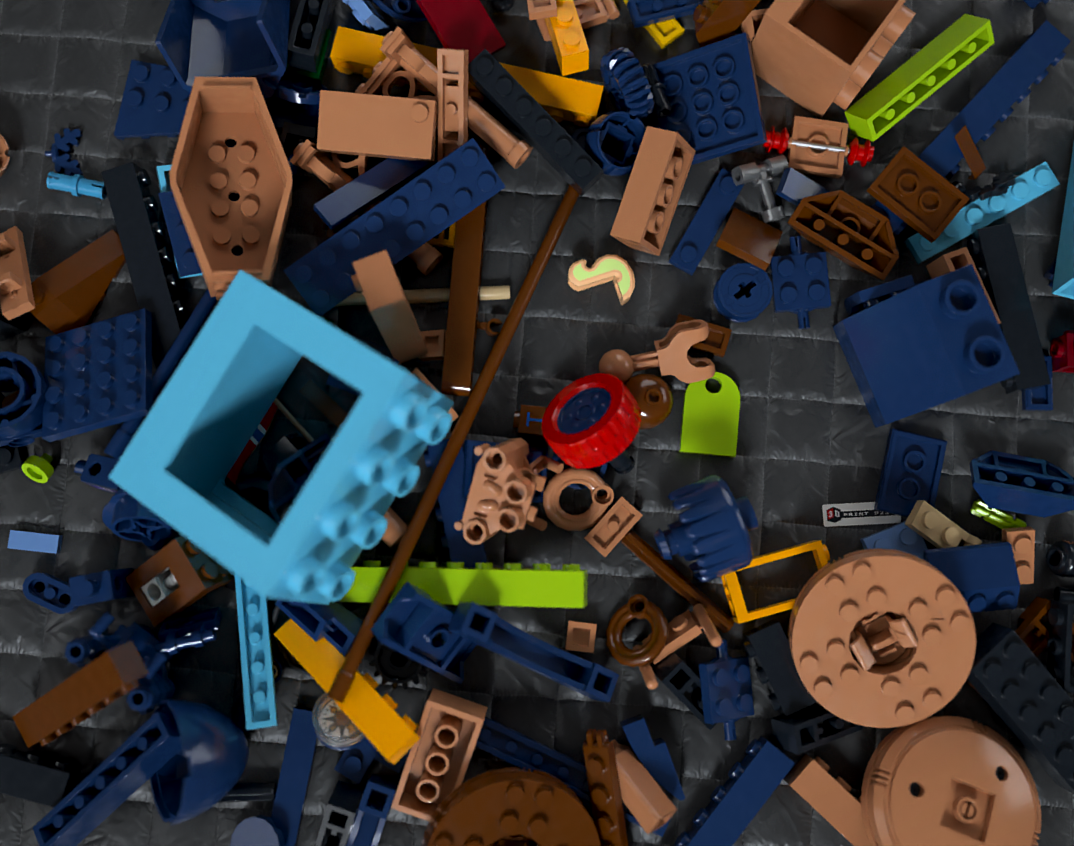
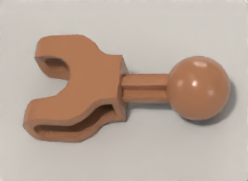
M703 320L676 323L670 328L663 339L654 341L655 351L630 356L623 350H610L599 361V373L611 374L625 383L632 377L633 372L659 367L661 376L673 375L685 383L709 379L714 376L716 371L714 363L707 357L692 358L687 355L689 348L693 344L703 341L708 337V323Z

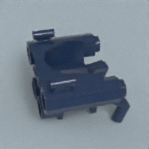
M105 612L89 630L90 636L79 637L67 643L64 654L70 663H74L78 667H85L107 651L132 640L149 673L138 680L140 686L131 691L127 697V702L132 710H137L142 715L152 712L159 701L169 700L174 695L175 686L172 680L168 679L165 664L171 661L174 654H162L155 649V644L160 643V640L152 635L148 626L133 622L129 627L121 624L113 635L103 633L115 620L112 615Z

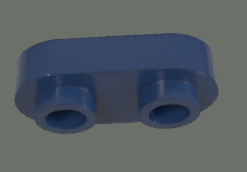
M48 573L31 574L23 583L22 589L27 599L55 613H71L79 607H73L69 583ZM41 582L45 584V589L43 592L39 590V584ZM66 594L70 596V602L68 604L64 601V596Z

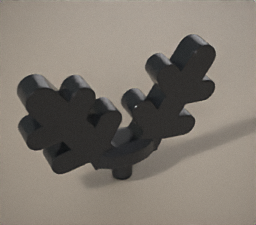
M1000 172L999 176L992 178L993 187L991 185L984 186L985 188L976 186L974 189L966 190V196L970 198V201H973L979 197L980 200H985L990 196L1005 194L1010 186L1016 184L1013 173Z

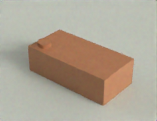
M320 90L317 149L327 153L435 162L438 122L437 102L435 100Z
M650 126L646 128L610 233L612 237L631 249L660 256L696 152L678 132Z
M387 250L352 262L356 274L352 275L358 293L363 291L368 308L393 358L400 361L399 364L427 354L428 351L412 308Z
M435 688L432 689L416 732L420 739L411 747L391 808L430 821L442 801L462 785L488 707Z

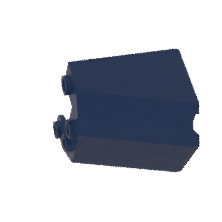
M171 0L155 43L181 87L190 93L195 77H256L263 98H270L273 96L276 86L287 67L290 0Z

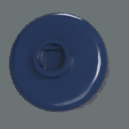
M714 474L669 493L667 498L675 500L673 507L676 510L689 509L679 514L680 520L667 524V530L661 531L659 528L654 533L656 544L663 559L672 560L671 556L678 554L679 557L684 556L686 561L697 560L691 563L689 567L692 571L697 572L694 576L700 579L699 581L701 582L713 580L750 565L753 559V549L748 532L758 528V521L753 507L746 496L735 499L726 482Z

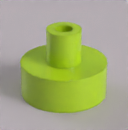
M46 453L41 457L29 456L21 466L24 474L38 483H46L54 474V468L50 464L53 458Z

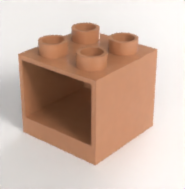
M775 0L765 13L751 43L755 73L819 119L822 118L832 103L846 110L916 13L903 5L906 0Z

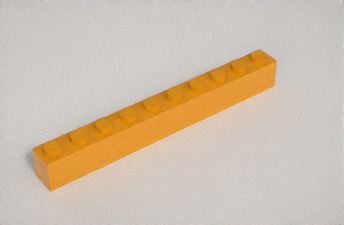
M338 26L330 55L334 67L344 74H352L354 72L363 74L364 77L369 79L372 76V70L375 65L380 61H384L387 57L380 50L385 36ZM413 43L415 45L414 48L437 67L438 48ZM500 63L555 121L566 120L573 122L579 127H589L597 118L604 86ZM401 79L395 85L404 86L405 84L410 85V83L406 79ZM417 81L418 90L430 92L419 81ZM469 81L468 95L478 104L490 103Z

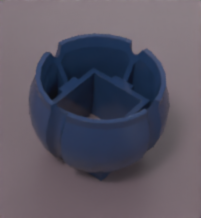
M607 112L597 117L590 125L589 133L585 136V152L603 169L604 174L610 176L628 174L633 169L646 128L638 117L630 118L629 112ZM605 135L620 143L615 158L601 150Z

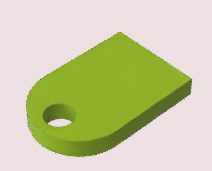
M715 372L714 376L709 379H716L719 382L720 390L718 393H710L706 389V381L708 379L689 383L686 387L683 398L679 452L734 458L736 457L740 393L737 385L730 377L723 373Z

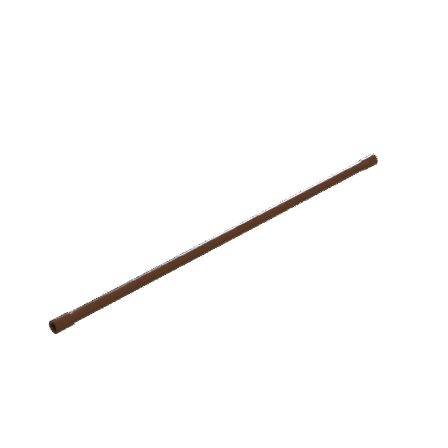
M570 184L344 664L331 685L327 696L335 701L344 703L355 679V673L374 635L370 629L385 611L575 206L579 194Z

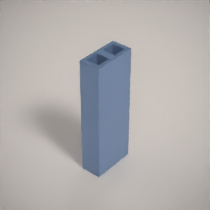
M10 530L7 548L60 554L63 535Z

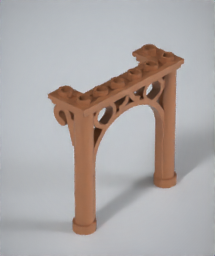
M397 27L394 31H390L382 41L380 50L387 57L384 61H380L375 65L372 70V76L366 83L359 85L355 93L391 96V89L396 82L406 79L410 83L407 98L435 100L437 102V67L414 48L415 45L403 30ZM417 81L435 96H417ZM468 95V127L500 154L514 169L520 167L531 154L533 147L525 140L518 139ZM307 139L294 149V156L290 160L295 166L311 174L314 173L335 192L354 180L344 170L358 168L359 176L368 171L369 156L358 155L357 159L343 163L340 154L322 152L317 149V144ZM379 199L359 212V214L362 216L382 201ZM426 242L410 253L408 257L417 264L416 268L426 276L440 263L443 254Z

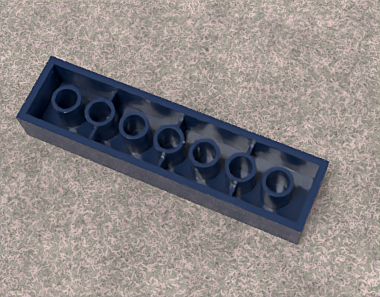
M472 138L283 271L315 315L320 317L357 291L352 280V275L356 274L352 262L387 250L392 264L395 265L506 186L474 138Z

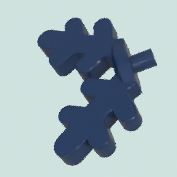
M65 128L63 138L60 134L56 133L54 135L55 143L52 144L51 151H45L46 157H52V162L55 163V171L59 174L65 169V175H83V172L78 168L80 163L77 160L71 161L69 154L60 156L61 150L66 153L71 152L70 144L75 147L80 145L78 139L83 134L79 129L70 131V129Z

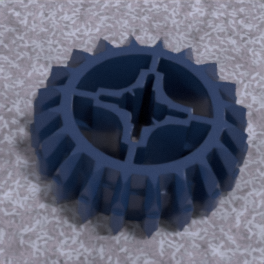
M626 47L609 51L601 59L600 70L611 102L614 104L616 111L629 112L630 118L638 117L641 121L646 119L653 112L654 101L650 89L651 86L648 83L643 67L639 64V60L635 58L634 53Z

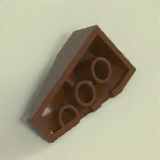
M112 229L31 283L35 309L30 312L55 334L88 325L93 318L91 315L99 301L102 302L105 298V291L112 279L118 276L124 266L126 259L116 231Z

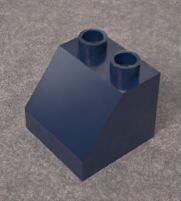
M972 264L918 284L833 326L875 428L1020 374Z

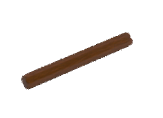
M629 530L621 539V543L693 607L696 604H702L714 626L722 633H727L733 627L734 620L668 561L663 559L659 553L633 530Z

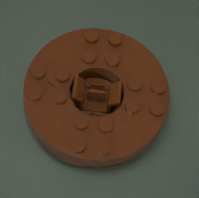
M514 767L480 774L451 792L431 817L424 832L425 839L422 840L423 845H421L600 846V841L588 811L570 787L547 773L538 770L531 772L529 768L527 771H525V768H522L520 771L519 768Z

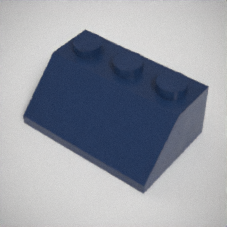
M1009 542L924 550L923 560L937 568L956 587L966 601L971 613L1017 609L1020 581L1012 545Z

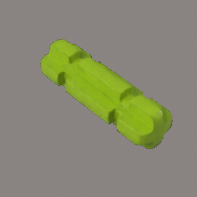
M981 499L974 501L970 509L973 515L979 518L983 516L985 521L1001 529L1027 526L1025 521L1017 517L1013 519V515L1003 510L989 508Z

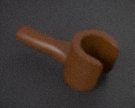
M493 318L488 322L478 321L477 328L485 330L491 337L499 335V332H493L490 329V324L502 325L499 319Z

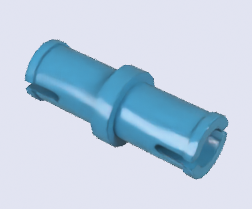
M53 171L48 173V176L52 177H47L46 184L48 189L71 192L73 196L77 197L86 195L103 200L107 198V195L103 194L107 193L104 181L85 179L83 175L79 174L70 176Z

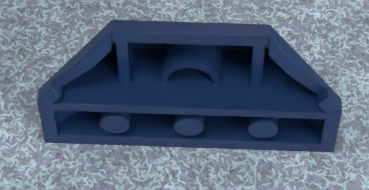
M991 450L977 459L971 460L969 463L972 486L989 508L1043 518L1074 510V478L1065 470L1046 460Z

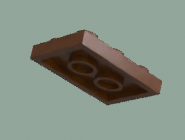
M904 146L866 190L931 243L939 237L970 199Z

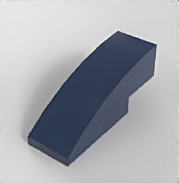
M278 599L276 605L313 640L317 642L325 638L344 656L349 653L363 623L355 614L332 601L328 605Z
M641 714L620 721L628 742L651 776L678 800L686 799L665 741L662 738L652 741L645 719Z

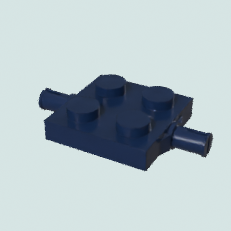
M793 236L789 238L791 253L786 256L772 257L769 265L774 313L791 312L797 314L798 329L802 330L803 328H810L808 312L831 307L826 252H802L801 236L796 238Z
M722 639L721 645L716 647L717 657L710 662L699 664L704 723H723L724 740L731 741L737 740L735 722L742 717L754 715L749 657L739 656L733 658L728 656L727 639Z

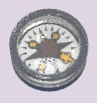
M326 692L318 698L313 707L312 721L315 734L323 745L333 750H349L358 746L367 738L334 700L327 696Z

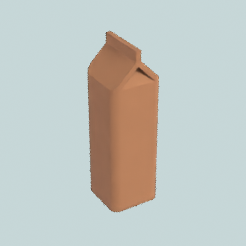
M614 739L610 742L614 744L622 801L645 832L650 834L666 824L677 808L630 747L618 744Z

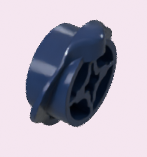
M121 487L111 497L102 511L104 524L115 535L127 540L142 542L151 551L161 549L177 531V529Z

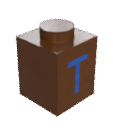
M521 404L520 412L515 411L513 428H519L518 435L544 438L542 419L547 407Z

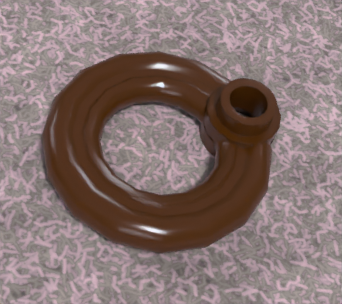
M636 594L632 596L628 603L619 608L609 621L606 631V645L611 656L620 664L630 667L646 665L657 658L665 647L668 637V622L663 611L644 595ZM645 605L644 609L640 612V608ZM633 618H646L651 624L652 631L649 641L640 649H629L622 641V632L625 625Z

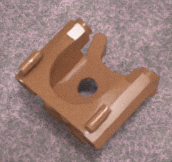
M512 438L493 447H490L487 443L474 449L475 454H483L475 469L463 519L454 524L455 529H463L464 538L471 545L481 544L500 531L513 532L517 528L523 530L525 523L540 531H544L547 527V521L537 517L538 507L531 505L534 491L542 492L547 477L538 475V473L545 468L555 473H561L564 465L542 455L529 464L526 458L529 454V446L522 438Z

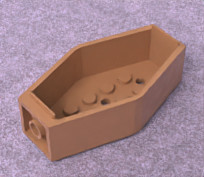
M195 77L170 169V185L211 297L221 300L240 269L268 287H272L292 205V171L256 77ZM228 139L236 141L234 147H228L225 143ZM235 192L239 194L240 198L237 201H231L229 195ZM234 247H241L243 253L240 256H235L232 253V249Z

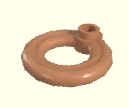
M570 467L564 469L561 473L555 474L548 481L543 492V507L547 517L557 527L567 531H582L593 527L602 519L608 505L614 499V492L596 472L589 469ZM571 484H582L590 490L592 504L587 511L579 515L566 513L559 503L562 490ZM599 490H606L605 495L597 496Z

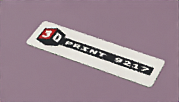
M875 502L826 504L822 506L825 527L900 523L901 516L874 510Z

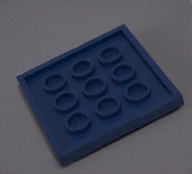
M746 32L653 64L660 82L666 86L665 94L673 111L663 118H658L653 109L650 115L652 127L678 132L696 151L691 165L767 142L749 35Z
M144 308L46 337L44 380L47 390L45 392L46 401L43 406L42 439L52 442L149 414L153 408L152 313Z

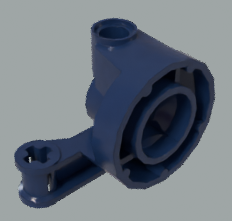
M0 352V447L5 445L11 447L26 446L33 443L35 438L42 437L43 406L46 401L45 392L47 385L41 372L29 360L12 352ZM20 390L17 399L11 405L2 408V401L4 399L2 392Z

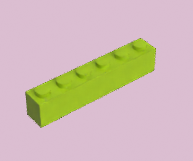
M964 14L845 111L851 133L874 142L992 46L995 41L990 19Z

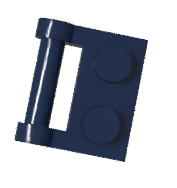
M912 275L902 277L851 295L844 300L847 313L849 315L857 313L861 308L866 309L915 286Z

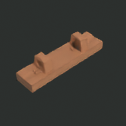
M437 49L438 162L468 142L469 72L468 50ZM458 83V86L449 85V84Z
M17 226L0 233V304L2 314L8 320L35 309L23 233Z

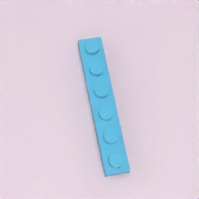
M1045 161L1015 178L1016 184L1010 186L1007 189V193L999 196H990L985 200H980L979 198L963 207L934 242H929L919 233L906 239L904 242L918 264L970 236L977 229L986 227L1060 185L1047 162Z
M235 574L246 730L278 726L268 598Z

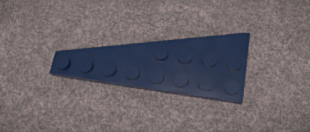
M131 60L114 131V136L117 139L125 140V138L131 137L151 139V136H167L172 138L180 135L191 93L181 87L170 67ZM274 94L272 97L264 99L276 130L283 129L284 121L314 127L318 130L319 104L294 103L280 99Z

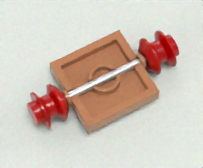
M794 116L792 119L790 137L786 127L781 132H775V128L772 125L769 131L765 130L767 142L762 144V147H766V153H769L774 148L777 149L778 155H781L788 148V168L791 167L802 174L840 179L842 176L844 157H846L849 165H853L856 160L860 161L861 167H865L867 162L870 163L874 155V146H871V142L868 139L864 144H859L858 138H854L849 145H846L849 123Z

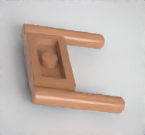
M614 0L573 1L582 29L607 22L609 18L612 20L616 19L620 15ZM536 19L544 41H550L551 38L545 19Z
M696 604L692 612L687 610L683 614L674 617L668 623V637L665 647L657 658L646 665L639 666L647 688L655 689L658 686V681L650 663H658L700 635L702 628L712 646L718 647L721 645L722 639L702 604ZM651 634L642 640L643 645H635L632 649H640L646 645Z

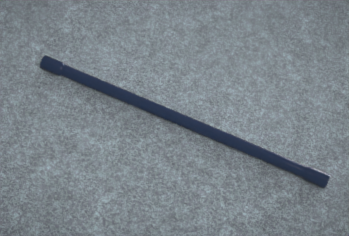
M298 145L294 146L287 158L292 171V179L301 169L290 162L294 156L293 151ZM234 247L232 253L235 256H240L243 253V249L241 247ZM208 288L152 376V405L217 302L216 297L210 296ZM144 417L123 422L103 452L120 460Z

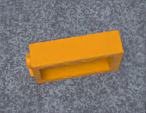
M812 540L755 556L750 565L740 570L811 550L819 570L828 564L827 561H830V554L825 544L822 545L821 540ZM736 571L721 576L732 618L738 624L790 610L796 601V598L747 612Z

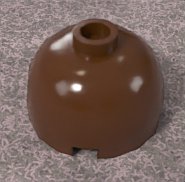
M651 373L637 374L624 383L641 410L639 430L654 428L663 423L670 415L674 404L673 393L668 383L661 377Z

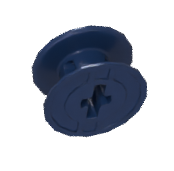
M738 263L729 267L716 282L713 290V302L717 311L724 318L736 323L748 322L755 319L770 304L773 295L772 282L768 274L761 268L750 263ZM746 287L750 288V291L738 300L734 297L739 290L742 291Z

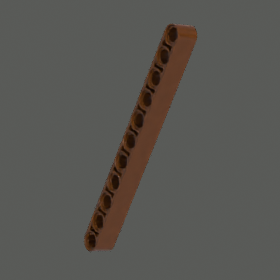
M481 105L495 118L494 106ZM468 127V141L474 138L491 164L492 148ZM488 200L456 221L442 375V395L469 397L472 392Z

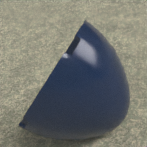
M187 700L159 701L153 712V715L156 712L174 714L182 743V749L150 777L151 789L158 813L164 822H171V825L190 820L218 803L241 778L249 758L247 738L233 720L203 703Z

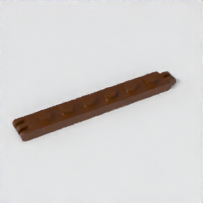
M588 729L586 733L587 740L583 743L593 820L600 846H628L614 744L608 741L606 730Z

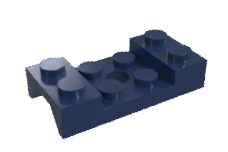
M408 581L370 629L379 642L459 684L464 680V661L477 645L448 630L455 613L454 611L435 601L428 593ZM442 632L441 637L437 641H432V638L437 633Z

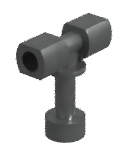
M784 155L766 159L760 165L752 162L737 166L731 170L732 179L736 186L752 182L753 187L759 186L766 211L761 213L764 223H770L786 217L783 206L777 207L770 186V182L775 180L773 176L783 174L784 169L788 168V162Z

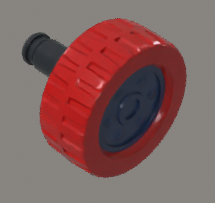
M605 373L591 374L567 385L553 398L542 419V433L552 450L569 466L588 469L609 462L618 474H627L634 468L635 460L630 456L626 448L631 444L640 428L641 410L632 393L619 378Z

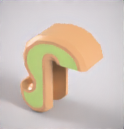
M606 254L599 257L590 268L586 266L587 261L584 259L578 260L570 266L567 281L569 286L578 292L613 280L622 306L629 301L635 288V277L631 267L625 259L618 255Z

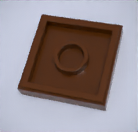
M734 208L716 246L766 271L783 232Z

